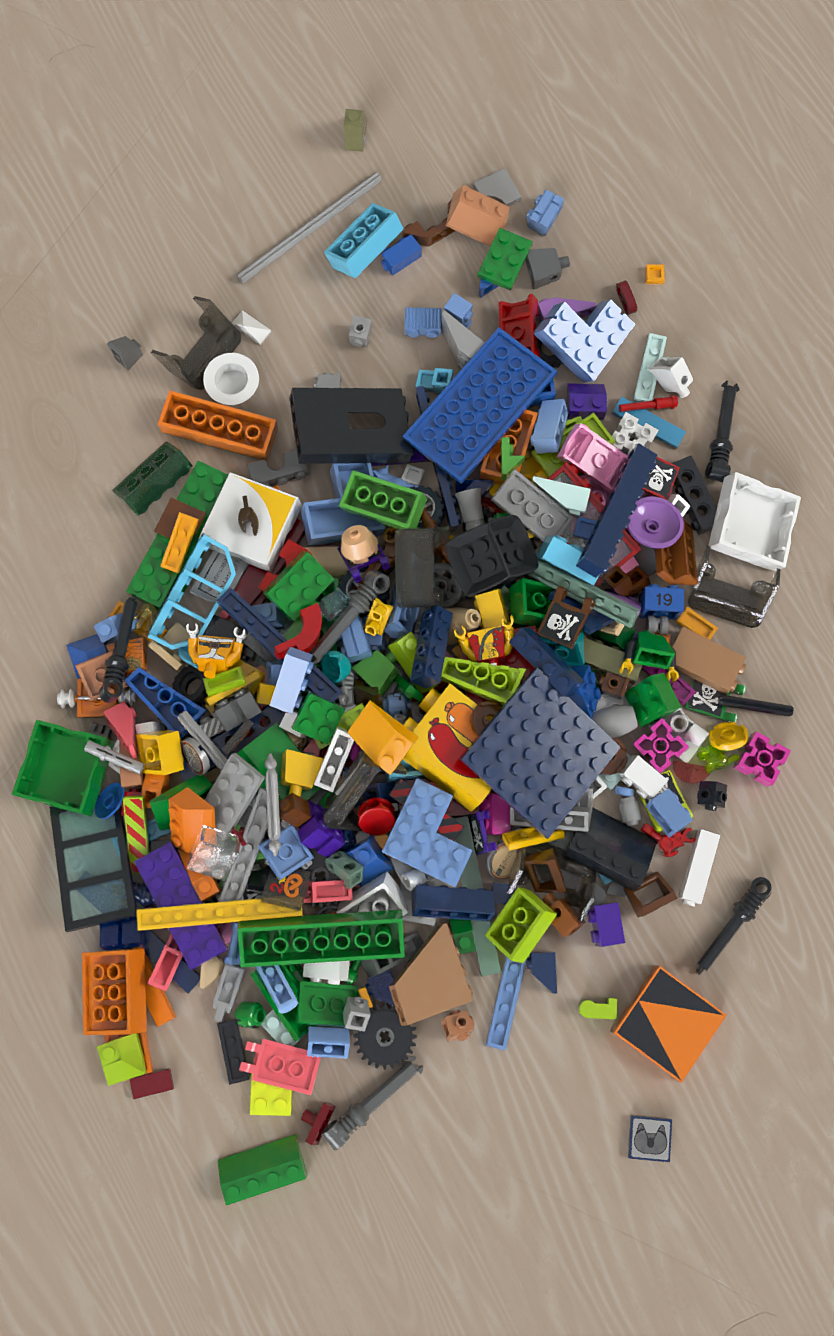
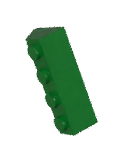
M296 1134L217 1160L220 1186L226 1206L305 1180L308 1176Z

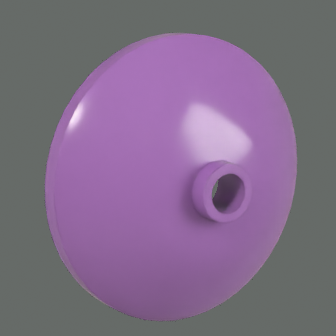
M645 497L636 501L637 508L629 516L631 521L627 526L630 534L636 541L644 546L656 549L669 547L678 541L683 532L684 522L681 513L671 502L659 497Z

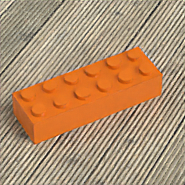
M171 390L168 392L158 421V426L163 433L256 459H265L267 462L278 431L276 419Z

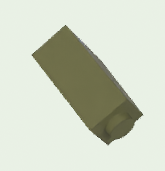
M345 110L344 136L346 150L363 152L367 126V116L364 110Z

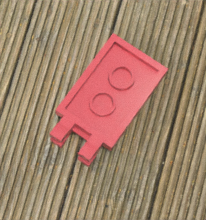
M266 1039L262 1040L261 1045L247 1041L245 1050L256 1052L253 1065L241 1062L239 1070L252 1073V1080L308 1095L312 1094L321 1059L320 1056L318 1058L316 1056L308 1057L307 1050Z

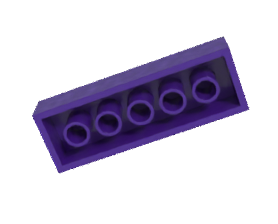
M172 842L134 861L158 908L205 904V902L200 900L194 889L182 859ZM216 924L169 928L190 970H194L229 950Z

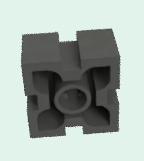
M248 687L237 690L233 693L234 696L229 699L225 697L216 702L214 706V711L226 732L261 713Z

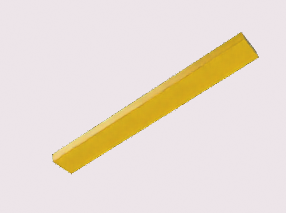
M298 895L296 898L282 896L137 910L138 931L303 916L301 895Z

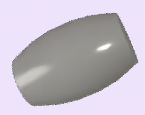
M610 706L594 712L592 720L611 738L625 735L638 727L633 706Z

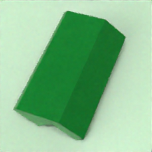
M300 964L279 965L297 999L298 982H311L309 977H303V968ZM257 969L250 974L295 1042L308 1033L309 1027L318 1026L296 1024L297 1006L289 1012L280 1013Z

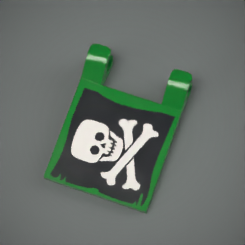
M693 679L691 687L696 693L686 702L685 709L726 722L737 721L738 716L736 714L725 712L726 706L718 704L719 696L725 694ZM737 684L733 693L743 695L746 691V686Z

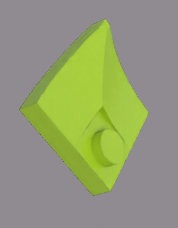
M137 1033L97 1046L108 1086L147 1073Z

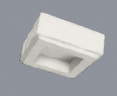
M407 464L401 479L406 481V483L420 485L425 470Z

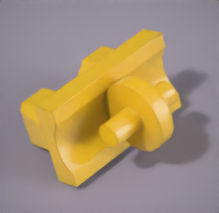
M376 598L364 626L365 632L372 636L376 634L381 636L384 633L393 606L384 604L380 599Z

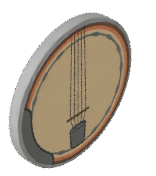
M504 842L497 844V850L491 851L487 858L489 874L497 880H507L514 876L522 862L520 849L509 851Z

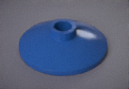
M120 783L108 785L99 795L95 805V815L98 818L107 819L120 808L124 797V788L121 787Z

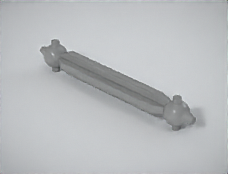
M268 754V758L265 761L267 769L265 783L268 836L271 840L269 849L274 856H277L281 848V843L278 841L280 837L278 779L275 771L277 762L273 759L272 754Z

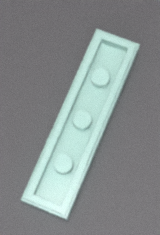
M649 333L632 402L652 401L657 380L649 368L660 357H663L667 337Z

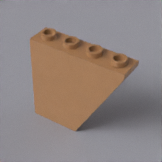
M447 923L438 925L389 985L401 1026L413 1024L473 1001V992L470 985L467 984L465 978L466 971L460 963L459 950L457 946H454L452 940L453 932Z

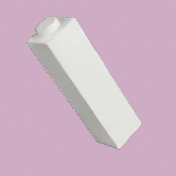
M702 829L697 830L696 840L692 847L678 897L684 900L683 904L695 907V904H702L720 835Z

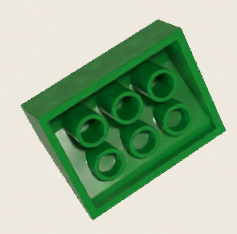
M276 722L237 754L264 777L267 771L265 761L268 758V754H272L273 759L277 762L275 771L278 779V793L280 794L278 798L280 802L289 795L290 790L289 786L281 784L282 754L287 749L302 752L283 728L279 727V723ZM264 779L260 787L266 789V783ZM313 785L309 791L302 790L301 798L307 800L321 787Z

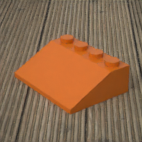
M145 949L82 953L83 1035H123L147 1032Z

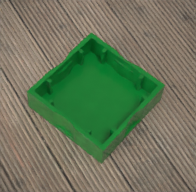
M36 719L27 746L26 758L20 767L11 795L92 817L109 761H101L99 757L84 752L87 742L91 740L101 746H109L113 750L115 741L83 731L69 730L63 726Z

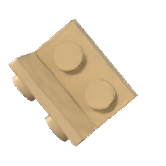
M176 622L162 639L173 644L190 638V635L186 628L179 622ZM154 640L148 645L154 653L178 673L184 667L190 665L179 657L178 648L172 650L160 643H156Z

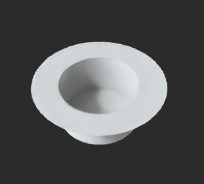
M225 353L214 358L208 364L204 372V387L209 396L221 404H240L248 400L255 393L259 383V373L255 364L248 357L238 353Z

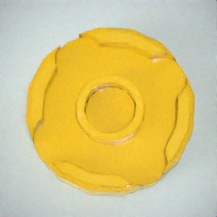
M723 722L715 725L714 729L709 731V743L712 747L719 750H734L742 747L748 741L747 728L742 724L741 726L737 725L736 722Z

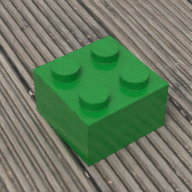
M665 673L649 676L624 694L629 705L633 706L640 728L656 724L661 718L664 719L682 708Z

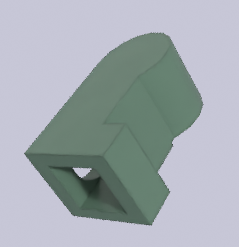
M338 851L325 859L327 869L343 880L344 886L349 890L362 882L363 866L344 852Z

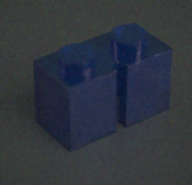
M134 916L122 921L117 920L100 924V947L104 951L144 947V930L138 931L137 917Z

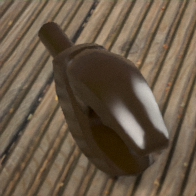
M242 496L244 508H241L238 514L240 529L246 533V523L252 522L253 535L257 536L259 528L258 517L252 507H248L247 496Z

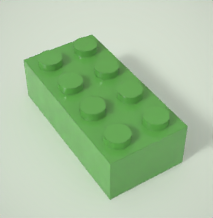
M352 470L339 506L345 512L414 534L427 497L422 492Z

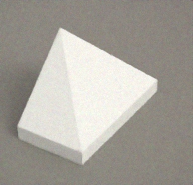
M243 310L231 324L260 346L271 333L270 329Z

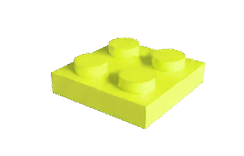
M251 1077L250 1115L291 1116L292 1090L252 1080Z

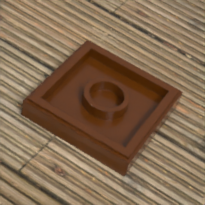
M170 498L154 532L170 539L179 512L195 517L199 520L190 543L191 546L206 513L174 498Z

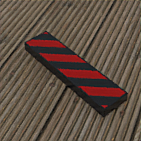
M400 779L389 796L404 806L412 787ZM445 812L437 832L454 841L464 826Z

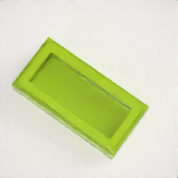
M241 666L218 673L212 679L203 678L208 697L246 685Z

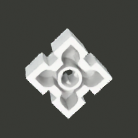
M626 412L617 430L612 435V438L615 440L613 446L627 455L638 443L649 449L658 429L647 423L641 426L638 424V418Z

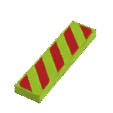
M144 795L124 796L123 805L132 874H140L134 861L150 853Z

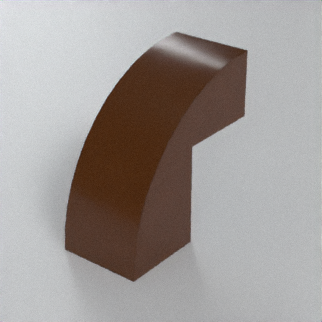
M616 566L602 577L614 591L622 596L637 594L648 585H651L649 577L638 566L627 574L619 566Z

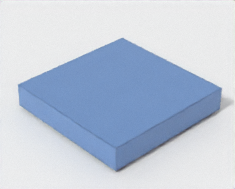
M292 825L280 831L278 841L281 843V848L277 856H274L269 849L270 838L258 845L259 850L278 880L283 879L314 858L307 846L300 843L297 830Z

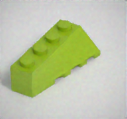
M445 657L441 681L503 706L523 682L526 669Z

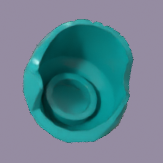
M328 651L321 659L322 673L334 684L345 680L349 676L351 663L342 653Z

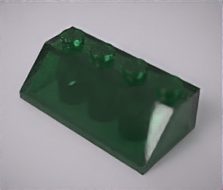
M166 441L118 484L112 492L133 513L139 516L145 513L154 501H158L167 489L172 488L181 476H185L193 465L180 449Z

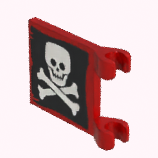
M657 457L655 460L657 465L652 473H649L650 480L642 490L668 501L680 467Z

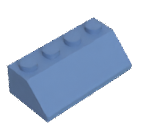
M411 553L402 560L397 572V581L393 587V595L389 605L393 606V610L384 630L390 638H399L408 632L413 633L423 597L421 578L427 569L415 553Z

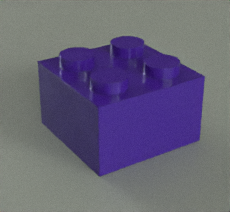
M618 902L589 906L590 911H587V918L593 927V931H590L592 943H595L598 947L625 943Z

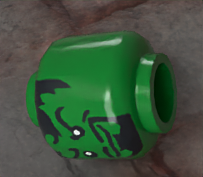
M243 1001L235 1011L236 1022L240 1027L255 1029L265 1021L266 1012L259 1002Z

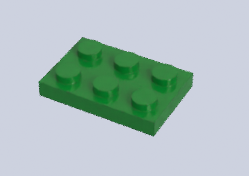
M499 228L477 277L511 291L532 247L533 241Z
M306 981L298 982L296 1024L345 1027L342 1013L348 997H358V986Z

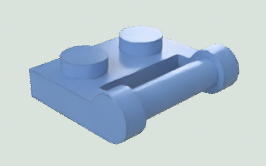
M232 922L231 928L233 932L228 956L224 960L226 964L240 965L237 931L239 923Z

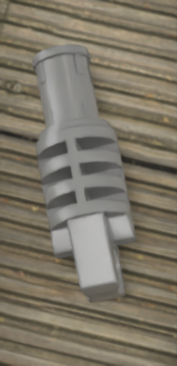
M350 672L345 680L337 683V687L342 691L339 702L344 708L354 705V676Z

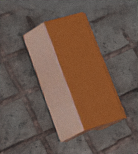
M683 519L684 528L678 541L666 548H655L656 573L668 584L697 585L698 576L693 528Z

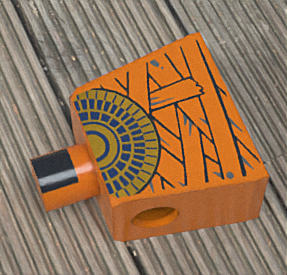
M143 637L132 639L128 642L125 658L128 661L129 669L124 673L125 676L131 675L138 667L147 671V642ZM115 643L107 645L108 652L114 650Z

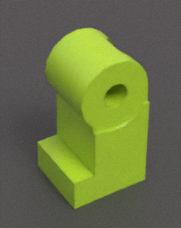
M606 997V1003H595L584 999L578 1004V1012L585 1018L617 1019V998Z

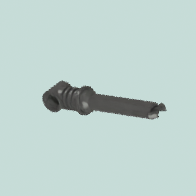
M371 570L366 574L364 579L365 585H361L362 589L357 590L359 593L355 592V594L349 596L348 607L310 651L309 654L313 655L311 662L314 665L321 661L359 614L369 611V606L371 605L369 602H373V598H377L376 594L379 595L388 590L390 587L388 576L377 570Z
M415 1056L408 1057L409 1061L360 1104L356 1103L355 1105L351 1104L347 1111L348 1114H343L344 1118L340 1117V1121H332L323 1129L321 1135L333 1150L342 1147L350 1138L349 1133L353 1134L352 1130L356 1131L357 1126H366L369 1115L418 1072L422 1074L423 1065L416 1069L412 1064L416 1059Z

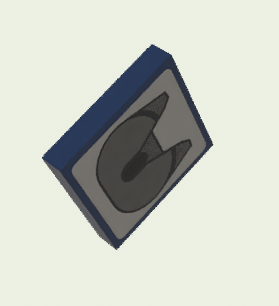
M630 1115L628 1158L670 1162L672 1119Z

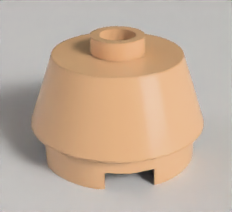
M352 526L342 534L341 553L346 560H351L354 564L368 562V558L373 553L377 554L378 540L365 526Z

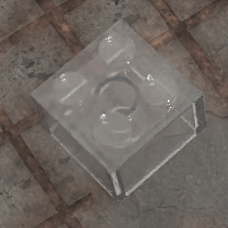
M203 825L190 851L187 869L226 881L239 855L241 844L236 835Z

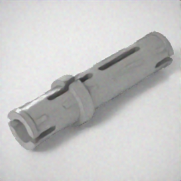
M91 740L87 742L84 752L99 757L101 761H109L138 775L142 773L145 763L111 750L109 746L104 747Z

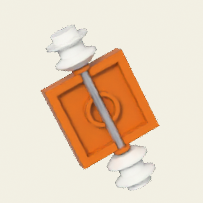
M77 679V695L72 689L69 690V693H65L61 689L60 693L57 694V703L61 705L62 709L68 704L70 708H73L77 703L78 718L105 717L103 712L117 705L118 701L119 703L123 701L129 702L131 706L137 701V694L131 687L129 691H125L123 688V693L112 703H106L101 698L91 701L81 679Z

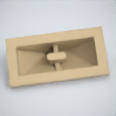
M218 956L201 965L200 988H207L223 973L225 964Z

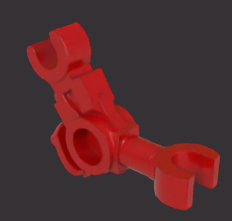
M647 823L643 824L640 829L641 832L657 841L659 848L664 851V857L677 855L678 850L673 851L675 847L684 846L683 842L692 843L696 840V838L688 839L686 836L687 832L692 831V828H686L682 833L677 832L670 838L665 834L661 835Z

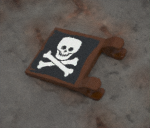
M558 586L537 635L573 649L589 613L595 606V602L592 598L586 597L582 609L562 602L568 593L567 590L562 586Z

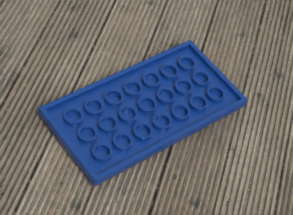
M498 328L403 435V439L462 484L557 375V370L501 328Z

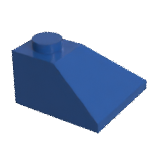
M98 634L67 644L77 679H81L75 666L76 664L108 652L107 643H102Z
M373 835L368 836L344 851L345 854L363 866V880L359 883L360 887L394 868L386 854L382 852V848Z

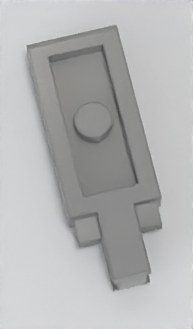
M225 964L213 1000V1008L217 1009L214 1020L223 1022L225 1013H230L233 1009L245 969Z

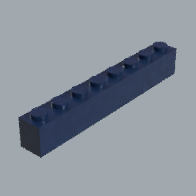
M640 443L629 453L576 564L578 568L595 578L608 570L610 566L608 561L617 551L615 546L624 536L622 531L627 528L631 521L629 516L637 508L635 503L643 495L644 491L642 488L650 480L648 475L652 473L657 465L655 460L658 455Z

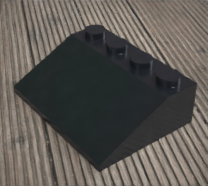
M593 807L589 831H574L564 855L635 892L642 885L647 874L657 841Z

